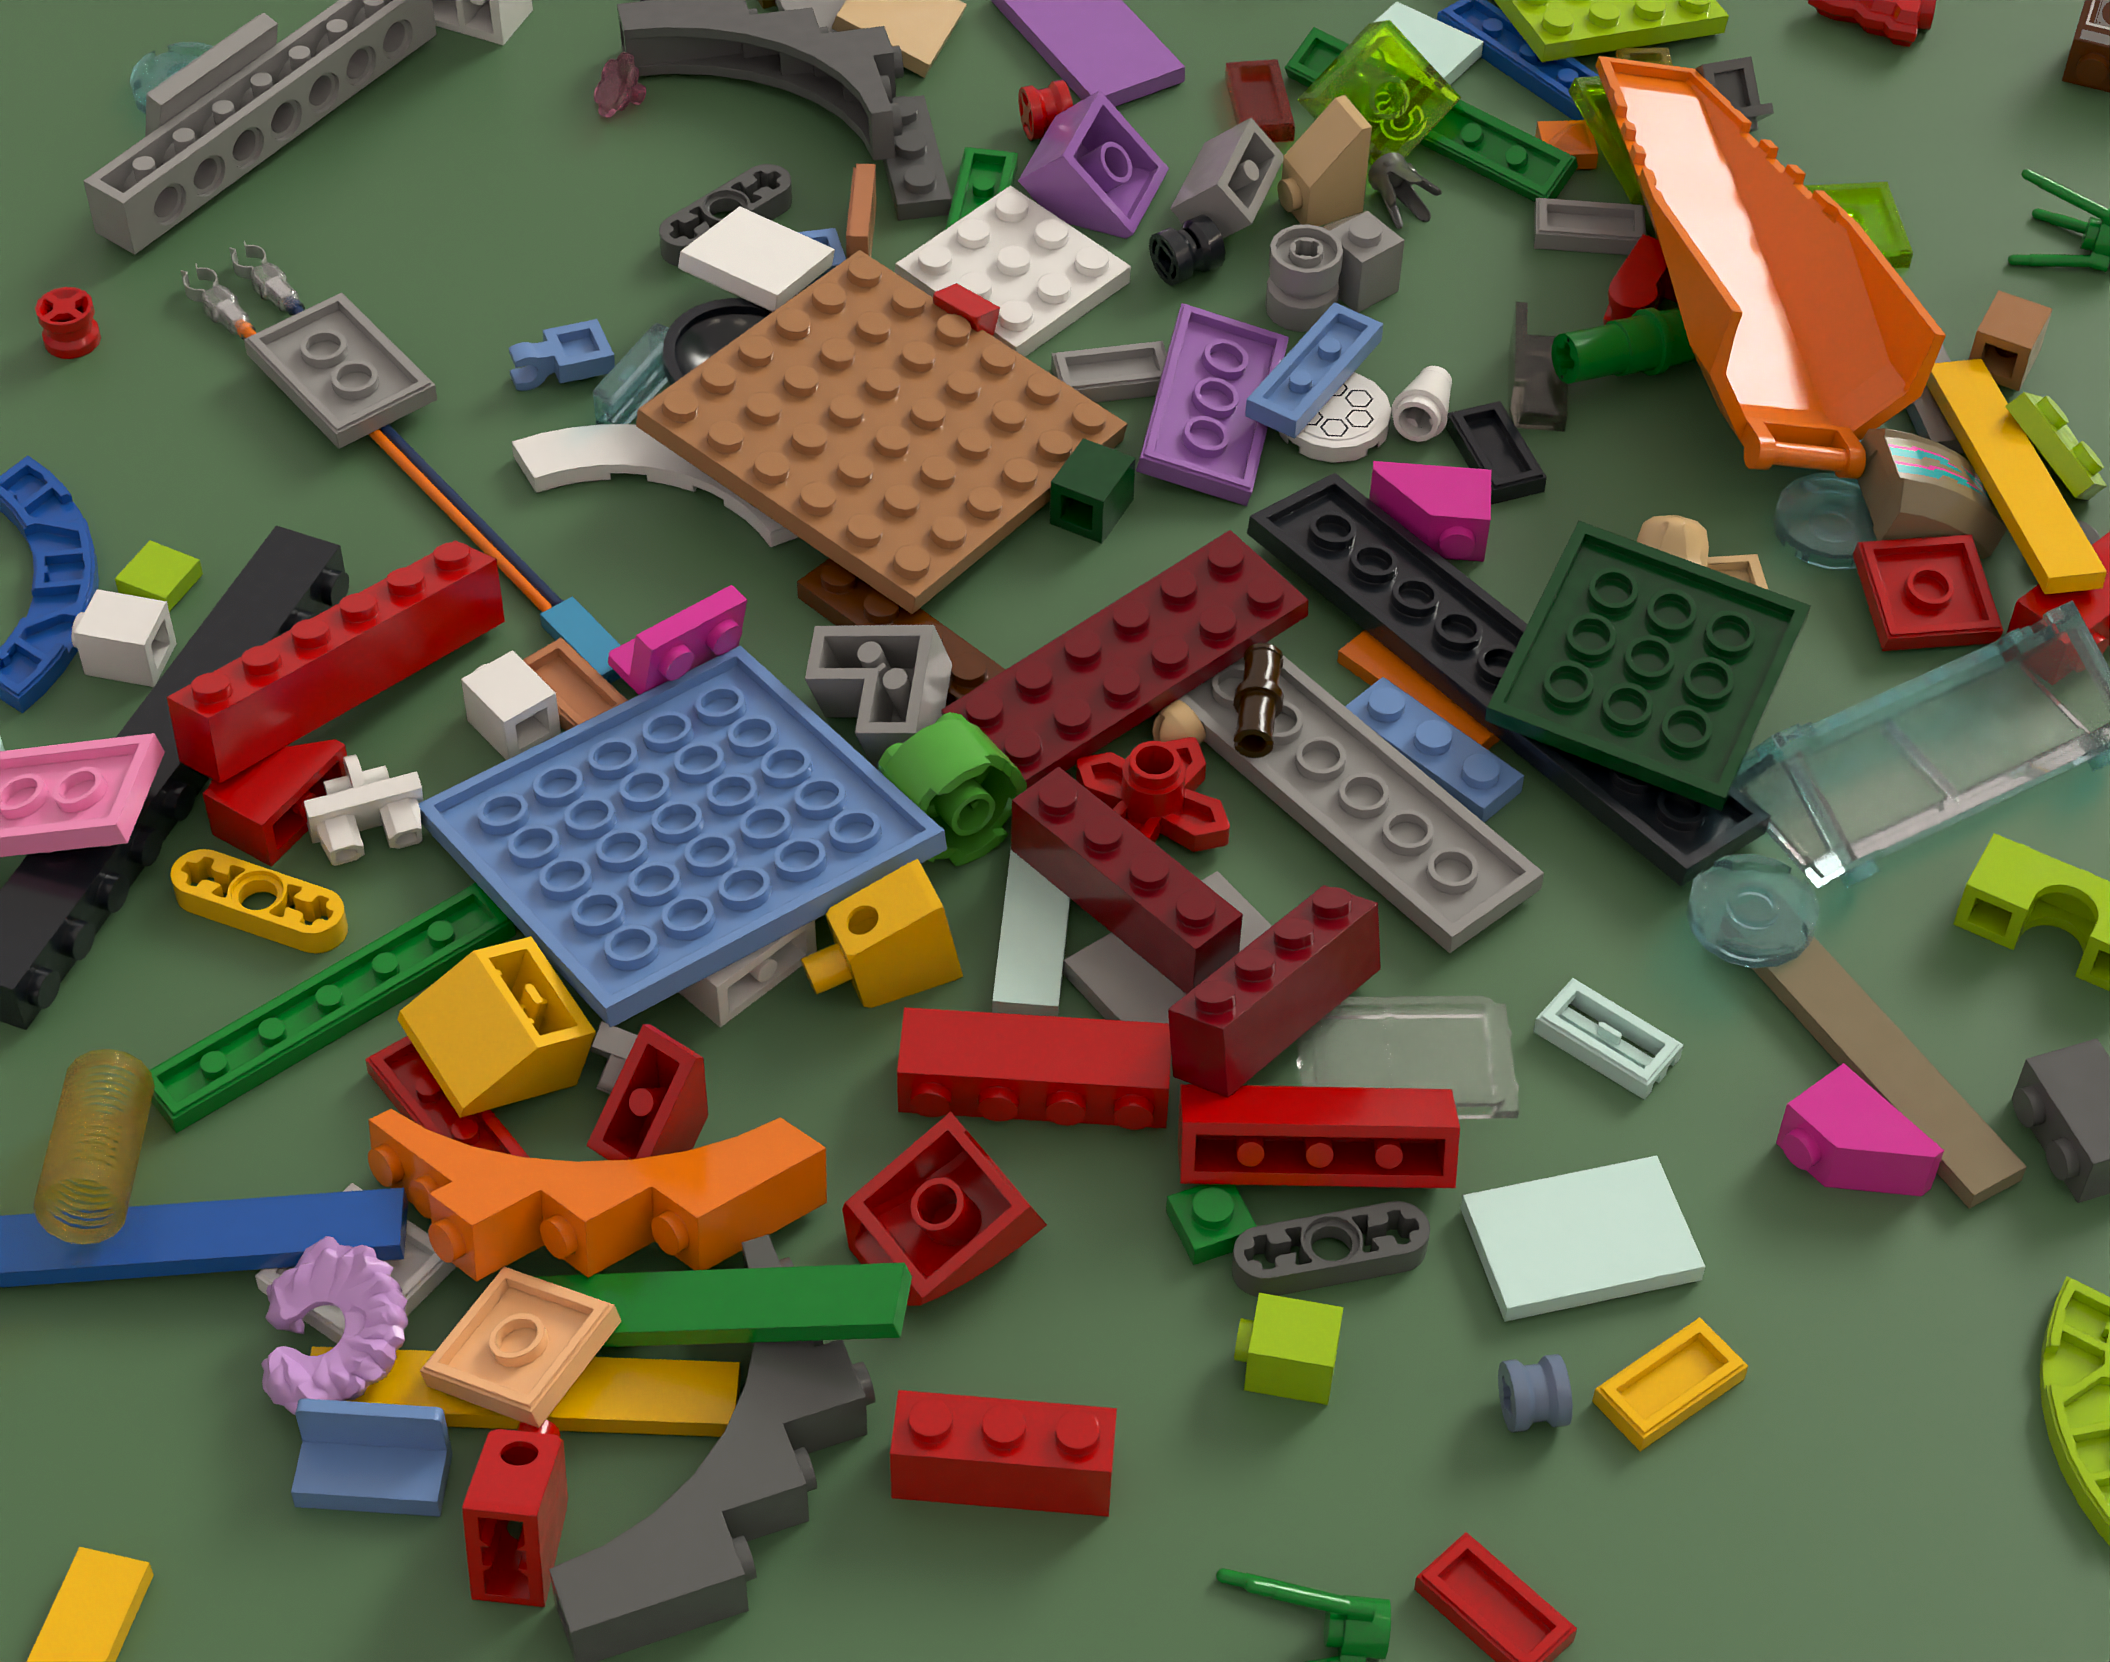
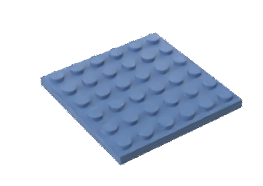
M738 646L687 671L679 679L658 685L418 803L421 824L526 937L532 936L551 965L605 1023H608L610 1028L825 915L830 907L916 859L923 863L947 850L944 829L742 646Z

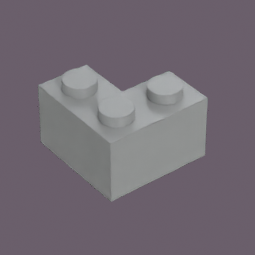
M934 625L815 626L805 680L825 717H858L855 734L870 763L879 771L878 762L888 747L895 743H904L919 730L934 724L942 716L941 710L946 705L952 662Z

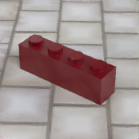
M1057 767L1012 799L1011 850L1184 993H1189L1239 953L1243 914L1063 769Z
M1323 885L1168 1009L1173 1077L1229 1097L1381 970L1378 903L1350 894L1342 888Z

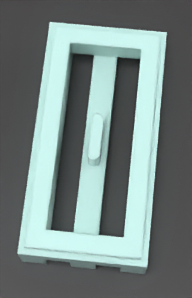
M1574 978L1567 983L1538 1015L1534 1026V1033L1644 1100L1652 1092L1654 1082L1659 1083L1665 1077L1668 1066H1674L1679 1061L1683 1049V1044ZM1571 1004L1575 1008L1579 1009L1580 1011L1599 1021V1024L1594 1023L1593 1021L1589 1020L1588 1018H1586L1585 1016L1581 1015L1580 1013L1576 1012L1568 1006ZM1621 1036L1627 1038L1636 1045L1655 1055V1057H1650L1641 1050L1622 1040Z

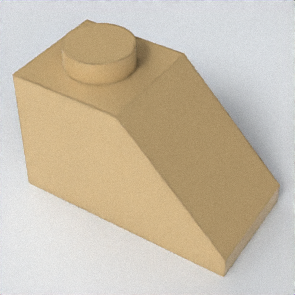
M1345 95L1336 97L1283 156L1282 180L1278 182L1277 186L1278 197L1282 207L1287 212H1292L1301 225L1321 226L1363 212L1372 126Z

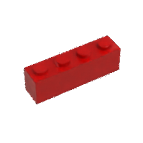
M904 1007L897 1068L898 1112L917 1113L925 1117H940L947 1115L951 1111L954 1116L984 1117L992 1121L1017 1119L1050 1121L1064 1126L1083 1123L1115 1125L1130 1130H1139L1146 1127L1166 1129L1171 1065L1169 1023Z
M1180 1084L1178 1126L1180 1184L1456 1188L1460 1124L1452 1089L1242 1085L1229 1097H1225L1193 1084Z

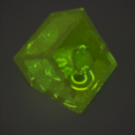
M1390 20L1369 23L1297 100L1316 120L1336 97L1345 95L1372 126L1368 163L1372 166L1379 157L1391 152L1399 153L1406 158L1461 97Z

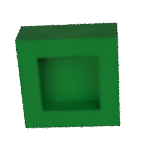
M1202 1184L1167 1196L1166 1213L1193 1265L1232 1253L1234 1244L1240 1234L1249 1228L1257 1226L1235 1185Z

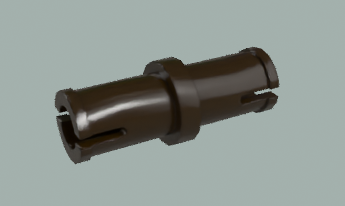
M1257 643L1247 648L1244 653L1243 681L1235 689L1233 706L1238 713V720L1233 742H1235L1234 748L1241 755L1248 758H1261L1270 754L1273 750L1275 718L1279 716L1283 708L1284 694L1279 687L1280 673L1284 660L1282 659L1283 654L1280 649L1269 643Z

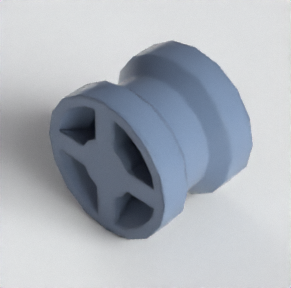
M1559 1354L1545 1355L1537 1364L1523 1365L1517 1359L1502 1361L1499 1364L1498 1389L1500 1404L1505 1423L1511 1433L1527 1431L1532 1423L1546 1421L1552 1427H1562L1571 1424L1573 1411L1572 1391L1566 1365Z

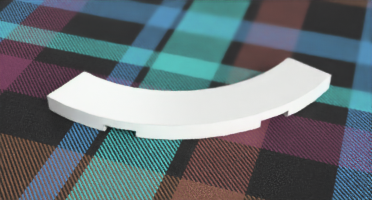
M601 424L571 427L512 441L513 457L536 493L574 483L611 480V473L647 475V481L672 485L693 492L698 487L724 500V506L746 520L760 533L770 547L798 538V536L643 432L635 424Z

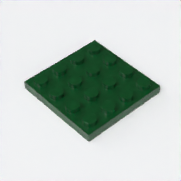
M1578 520L1487 706L1485 721L1722 811L1807 621L1811 605Z

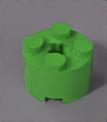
M946 713L934 724L922 728L904 743L891 745L885 750L878 762L879 771L944 829L947 850L928 860L933 863L935 859L949 858L955 866L965 865L985 856L1008 836V833L1002 826L1012 814V799L1027 789V783L1020 770L978 726L968 722L961 714Z

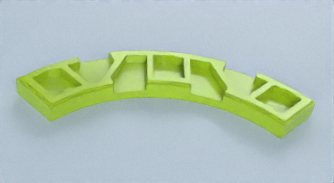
M2066 1276L2049 1315L2042 1343L2039 1374L2041 1404L2049 1441L2060 1470L2077 1503L2100 1536L2110 1546V1297Z

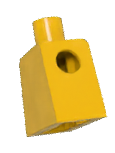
M918 859L907 863L830 907L825 915L835 944L800 959L816 995L850 980L862 1005L868 1008H874L963 977L944 906Z

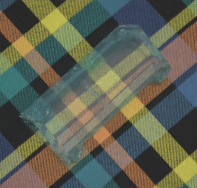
M2073 600L2043 614L2044 618L2031 627L2017 628L1992 644L1814 724L1810 721L1800 726L1798 723L1772 735L1746 754V758L1733 786L1771 815L1766 832L1817 889L1839 878L1844 887L1848 888L1880 872L1876 861L2087 762L2093 772L2110 765V668Z

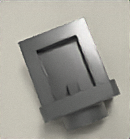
M1751 56L1702 64L1695 68L1731 102L1735 109L1739 110L1752 122L1749 133L1759 129L1758 121L1774 114L1772 103L1760 104Z

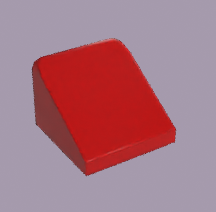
M957 283L934 293L933 304L949 314L964 317L976 332L983 329L994 337L1000 311L999 306Z

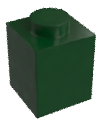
M1083 438L1051 481L1050 524L1102 544L1134 500L1136 458Z

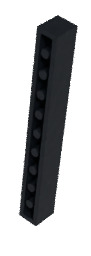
M277 525L117 735V737L155 733L165 751L128 843L106 847L62 850L51 853L27 854L0 890L1 1022L27 1030L41 1009H45L52 1004L57 996L62 980L76 961L82 960L89 953L99 929L111 913L121 909L126 901L131 885L145 866L148 867L156 861L163 841L177 822L183 821L190 814L195 797L209 780L208 776L179 762L167 696L190 685L196 677L212 673L236 660L246 650L255 646H261L291 630L296 623L311 619L339 604L346 597L349 589V576L345 573L340 545Z

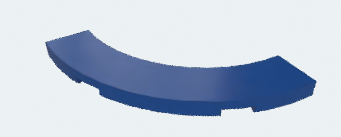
M28 455L0 476V512L18 528L33 555L34 574L31 590L33 598L26 618L22 617L13 632L0 647V699L22 714L49 690L64 673L78 652V648H75L72 644L73 623L80 612H85L99 584L97 557L86 519L83 518L80 510L73 502L67 488L48 469Z

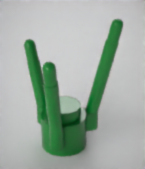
M2024 169L2021 175L2025 180L2098 218L2090 217L2088 222L2036 208L2032 211L2033 218L2082 233L2083 238L2080 249L2090 251V254H2013L2008 257V263L2010 265L2038 267H2089L2107 272L2110 263V209L2030 169Z
M1225 1568L1217 1571L1216 1578L1221 1583L1241 1587L1249 1593L1269 1597L1274 1600L1326 1611L1324 1646L1338 1648V1656L1304 1662H1366L1367 1658L1386 1659L1391 1631L1390 1599L1342 1596L1250 1573H1242Z

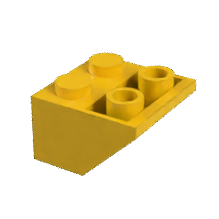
M532 936L472 951L401 1009L397 1018L460 1118L577 1085L596 1031Z

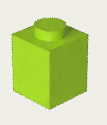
M1259 1293L1254 1320L1240 1319L1236 1339L1234 1361L1247 1363L1244 1391L1328 1405L1344 1307Z

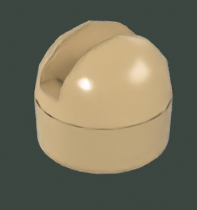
M1175 700L1164 708L1154 719L1151 730L1154 741L1166 742L1194 737L1200 744L1206 738V731L1200 719L1181 700Z

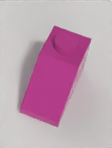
M1373 461L1369 494L1370 501L1444 559L1484 562L1491 520V470Z
M1844 1063L1787 1103L1776 1144L1783 1149L1786 1157L1793 1165L1809 1172L1824 1187L1911 1196H1923L1931 1190L1944 1150Z

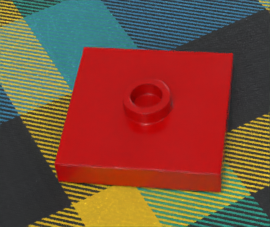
M1972 534L1857 543L1852 555L1882 651L1998 643L2004 630Z

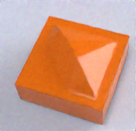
M1590 120L1537 121L1536 138L1576 157L1578 163L1576 170L1596 169L1599 153Z

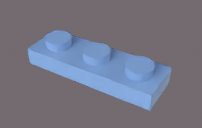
M1334 302L1246 399L1245 416L1295 439L1382 341L1383 323Z
M1384 677L1380 678L1345 706L1484 823L1522 792L1523 774Z

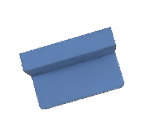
M306 1398L298 1400L295 1415L302 1438V1445L291 1490L295 1507L440 1517L453 1453L443 1409L429 1406Z

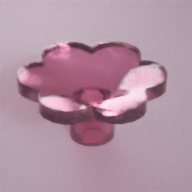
M622 52L616 60H608L603 67L602 80L597 84L594 91V101L599 104L598 111L603 117L610 118L617 110L623 111L629 102L639 105L645 98L646 87L638 83L639 69L634 66V56L632 54Z

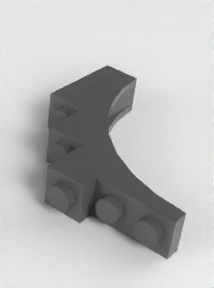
M646 0L617 4L621 49L628 77L661 74L714 75L750 80L784 89L821 105L841 118L863 140L873 161L895 158L894 136H901L903 129L899 104L893 103L892 98L896 97L895 78H903L904 67L900 46H891L884 26L829 33L827 26L819 27L812 7L758 14L756 8L748 9L745 0Z
M769 1234L742 1242L744 1268L794 1267L789 1257L778 1259ZM823 1340L754 1342L746 1384L726 1430L695 1474L653 1514L607 1544L549 1568L555 1606L574 1662H598L749 1611L746 1581L757 1578L747 1541L808 1522L807 1492L817 1489L814 1469L808 1454L867 1435L866 1406L875 1403L873 1384L863 1361L852 1364L843 1340H835L823 1344Z

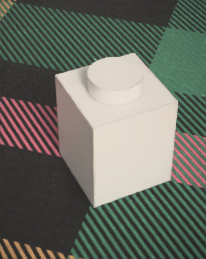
M98 589L85 612H80L76 616L71 635L73 646L78 648L85 675L150 687L156 685L177 644L167 601Z
M513 650L490 663L478 667L473 673L461 679L467 721L505 760L561 734L556 692Z

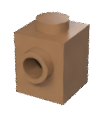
M1998 290L1976 331L1969 360L1982 359L1996 384L2020 391L2041 350L2053 309Z

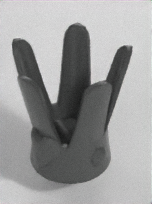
M1391 152L1379 157L1372 164L1368 173L1370 185L1374 190H1378L1382 194L1392 220L1398 229L1402 228L1403 221L1395 202L1396 198L1419 220L1423 222L1430 221L1431 213L1412 187V184L1420 186L1435 196L1441 195L1442 191L1419 175L1412 164L1406 162L1403 155Z

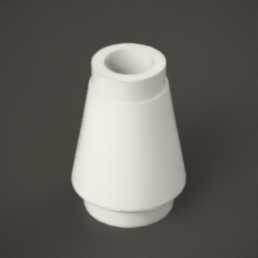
M1439 366L1424 368L1395 398L1391 408L1395 428L1406 439L1416 442L1426 441L1439 435L1444 430L1447 424L1452 378L1445 369Z

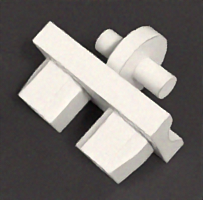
M356 754L343 757L346 776L323 781L326 795L304 801L308 820L307 827L312 844L320 842L328 859L334 866L358 860L361 856L365 855L359 831L383 825L390 848L400 849L419 844L422 841L421 814L418 803L423 801V792L417 771L389 778L385 765L362 771Z

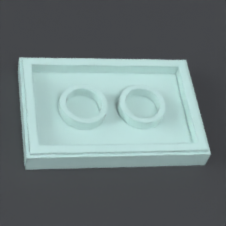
M1657 1155L1470 1193L1462 1197L1460 1209L1504 1322L1696 1282L1703 1278L1705 1264Z

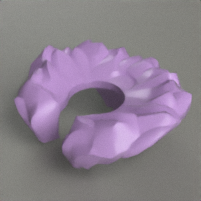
M325 1236L305 1249L295 1268L285 1270L281 1276L274 1279L271 1285H268L266 1292L270 1306L266 1320L277 1330L304 1334L305 1324L303 1317L312 1309L323 1305H332L340 1308L345 1318V1329L340 1341L327 1353L318 1356H308L294 1348L282 1346L277 1347L268 1355V1358L263 1360L261 1363L264 1370L262 1385L264 1391L269 1395L274 1404L283 1405L289 1412L295 1415L298 1400L302 1398L337 1401L355 1400L359 1396L364 1395L369 1385L381 1381L389 1374L397 1358L396 1351L403 1346L405 1341L404 1329L408 1325L405 1307L408 1300L403 1296L400 1285L390 1276L394 1268L387 1262L376 1258L373 1248L364 1245L357 1247L339 1245L334 1237Z

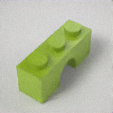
M1994 833L1966 883L1953 925L2011 950H2014L2022 934L2032 927L2049 925L2061 928L2072 934L2078 940L2083 950V956L2075 977L2110 991V881Z

